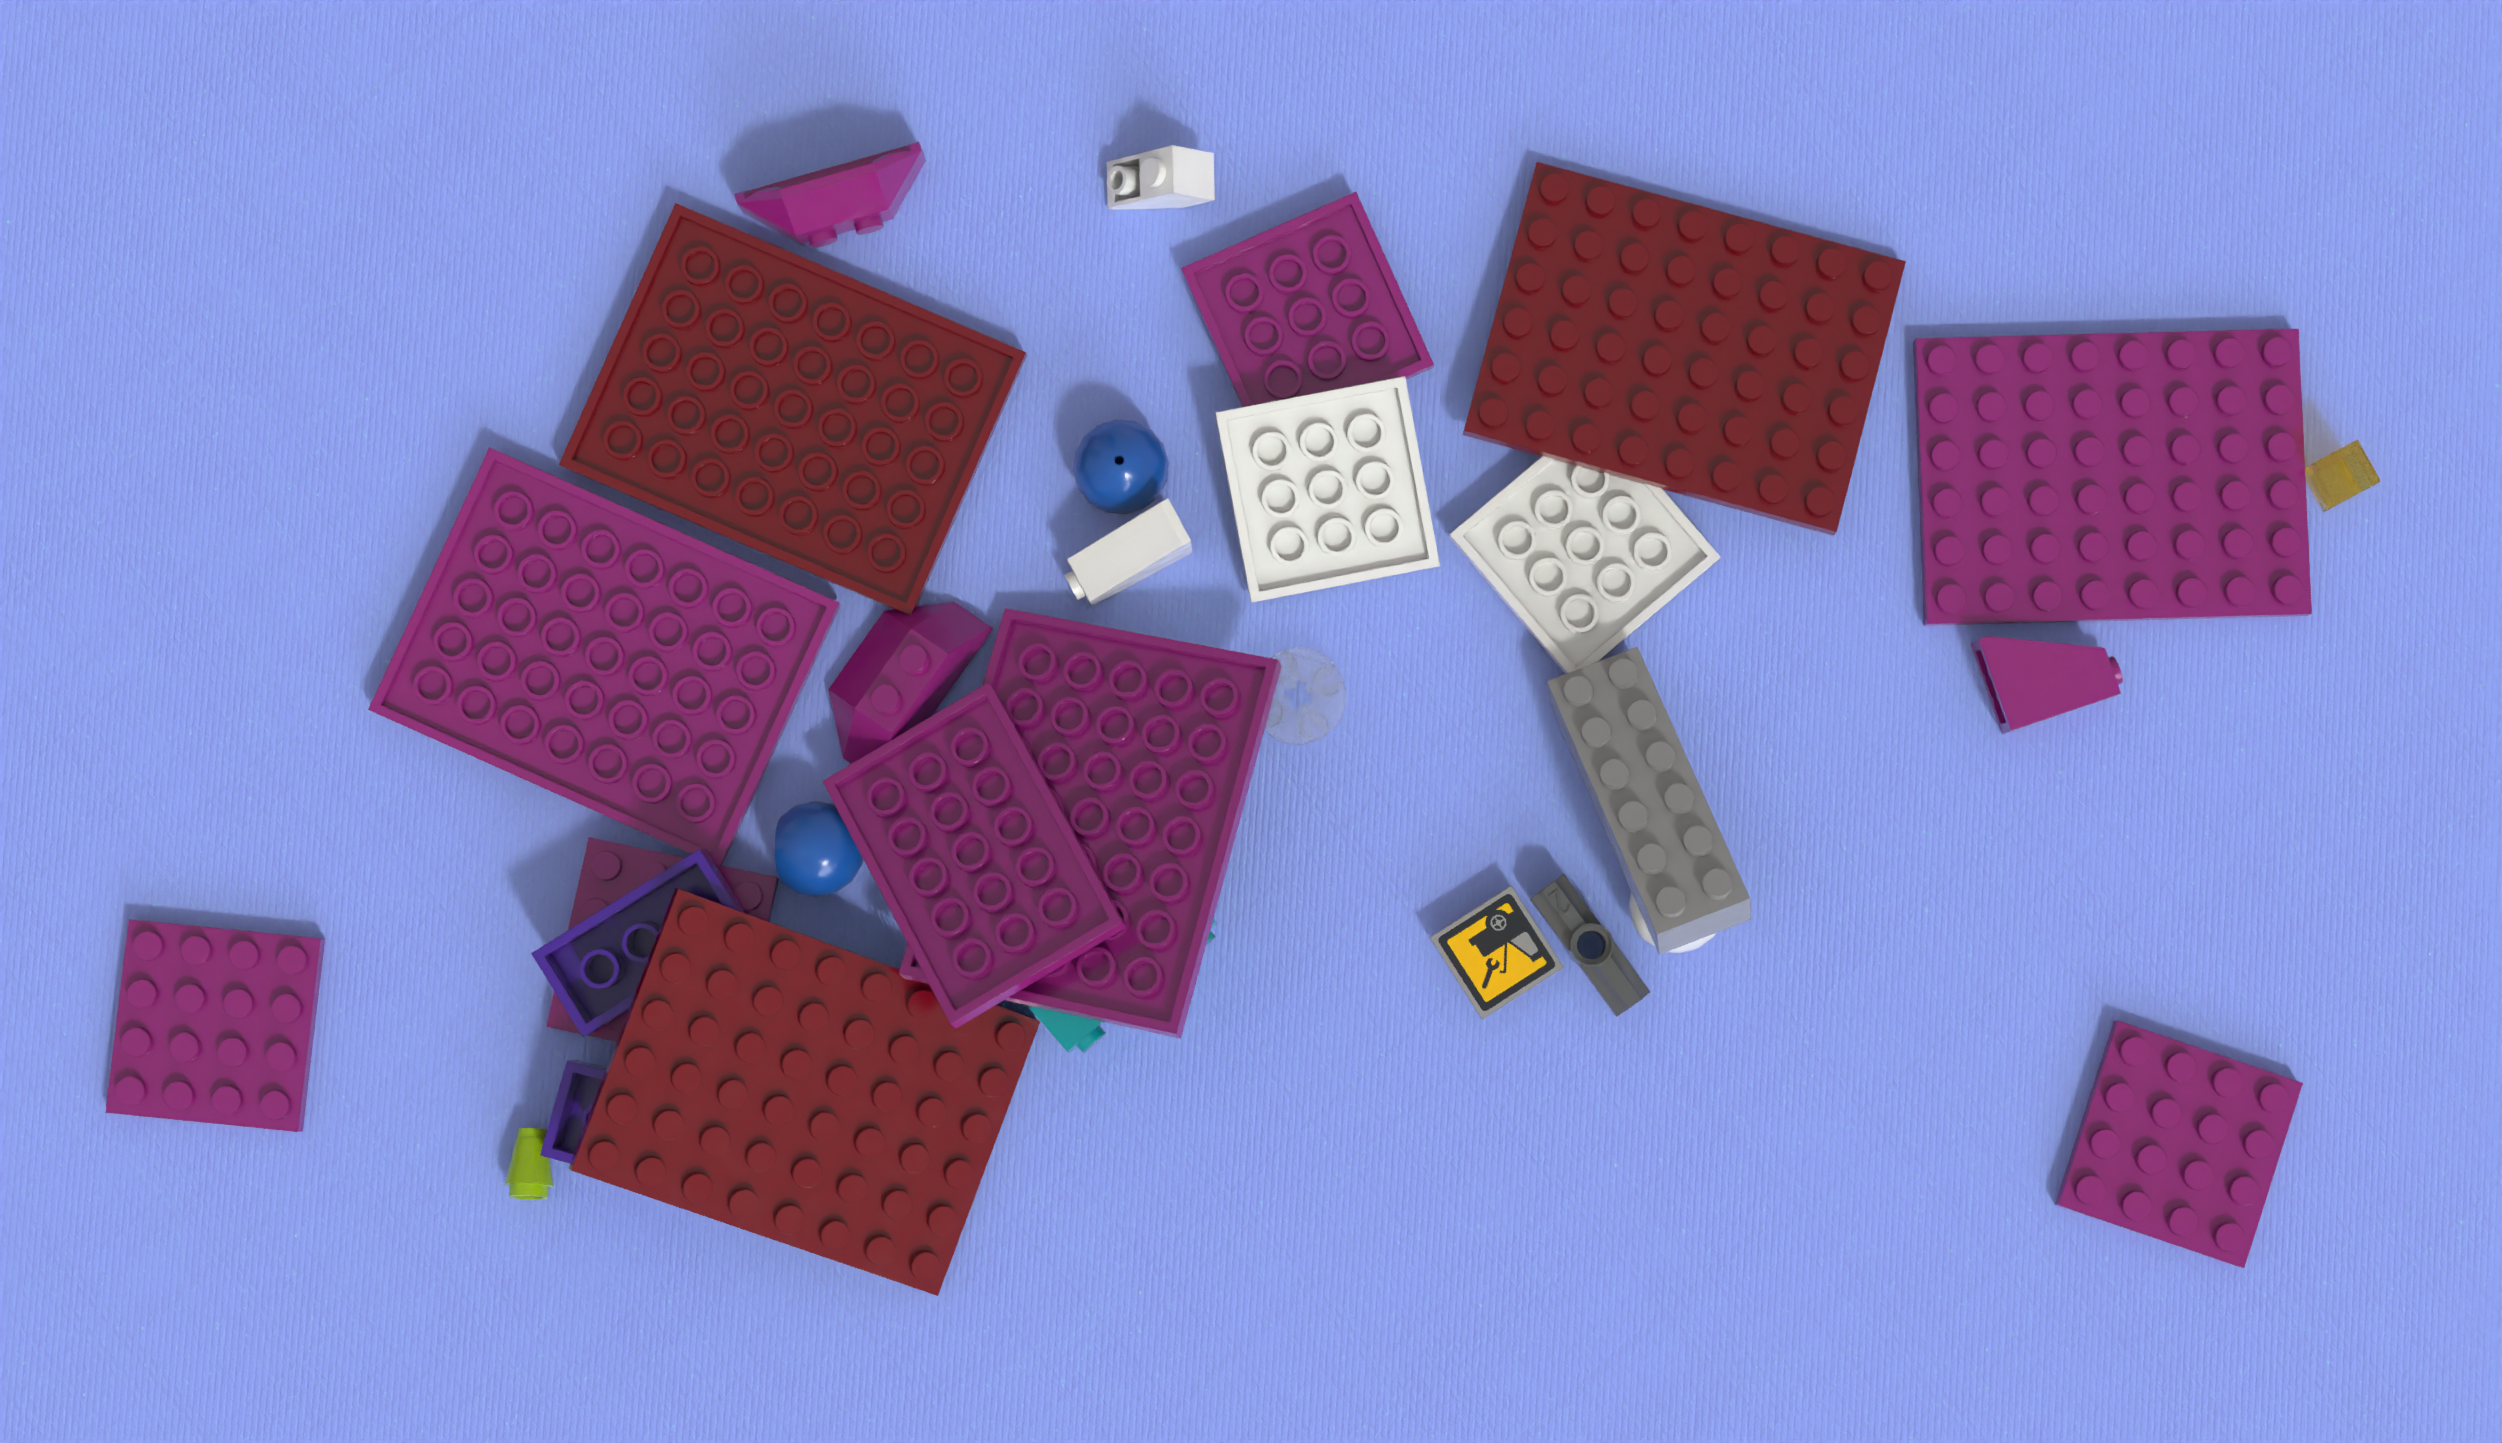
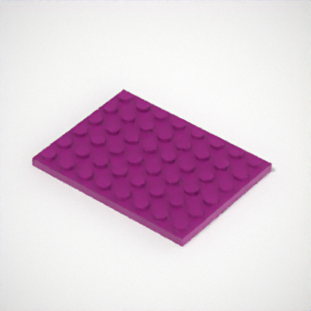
M2299 329L1916 338L1913 341L1924 626L2289 617L2312 614Z
M489 447L368 710L690 854L699 849H706L714 863L721 867L841 604Z
M1008 608L1004 609L983 685L990 682L997 691L1127 926L1110 938L1005 999L1006 1001L1181 1039L1282 665L1278 659ZM907 943L899 974L905 979L928 983Z

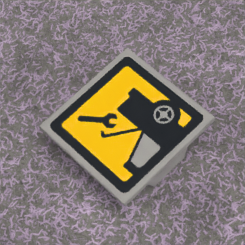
M1512 886L1430 937L1481 1019H1484L1564 968Z

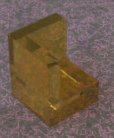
M2358 439L2305 467L2306 482L2323 512L2381 482Z

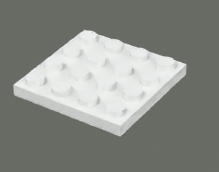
M1405 376L1214 412L1251 603L1440 566Z
M1545 456L1537 460L1449 534V538L1565 674L1598 662L1721 558L1662 488L1582 468V466L1556 461Z

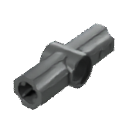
M1564 874L1530 898V901L1567 949L1570 959L1581 968L1616 1017L1650 993L1648 987L1614 943L1610 932L1600 924ZM1591 931L1601 938L1603 948L1601 954L1595 959L1584 958L1577 949L1578 939L1584 932Z

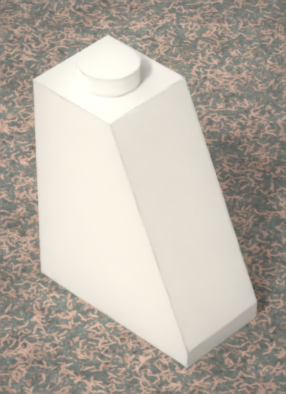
M1167 498L1068 558L1067 561L1072 571L1064 576L1077 600L1086 596L1091 606H1094L1193 553L1191 539Z

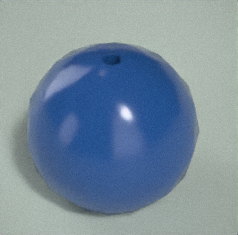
M1116 419L1097 425L1083 437L1075 452L1073 473L1079 491L1090 504L1107 513L1129 514L1144 509L1159 497L1167 481L1169 460L1163 443L1151 429L1136 421ZM1119 456L1124 458V462L1121 465L1115 463V459Z
M813 801L795 805L778 820L775 833V862L778 877L784 885L797 894L817 897L838 892L853 881L863 864V858L835 804Z

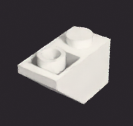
M1171 145L1107 161L1108 209L1184 208L1215 200L1214 153Z

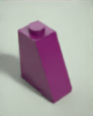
M1987 636L1971 643L2002 734L2121 694L2118 685L2122 684L2123 678L2119 664L2115 657H2108L2105 648Z

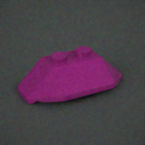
M915 142L900 148L756 189L739 192L734 195L739 208L744 214L800 245L810 243V247L817 248L836 242L838 234L856 230V234L862 235L882 229L884 221L894 218L926 160L920 143Z
M955 602L917 606L911 615L895 609L883 611L828 689L843 759L852 764L931 717L993 628Z

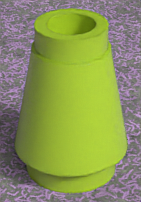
M518 1129L504 1184L509 1186V1198L521 1200L548 1199L549 1188L554 1187L550 1158L540 1156L547 1132L546 1129Z

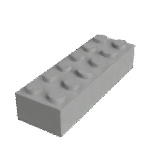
M1638 647L1547 681L1552 710L1658 954H1663L1751 920L1750 896Z

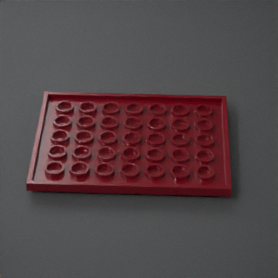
M1537 162L1462 435L1534 455L1545 456L1567 464L1582 466V468L1607 473L1637 483L1652 485L1670 492L1834 536L1839 526L1906 261Z
M675 203L559 465L887 607L911 615L919 604L1027 354L1020 349Z
M675 888L569 1169L573 1172L938 1296L1040 1021L995 1005L960 1027L954 1028L949 1023L928 983L905 979L899 974L900 969Z

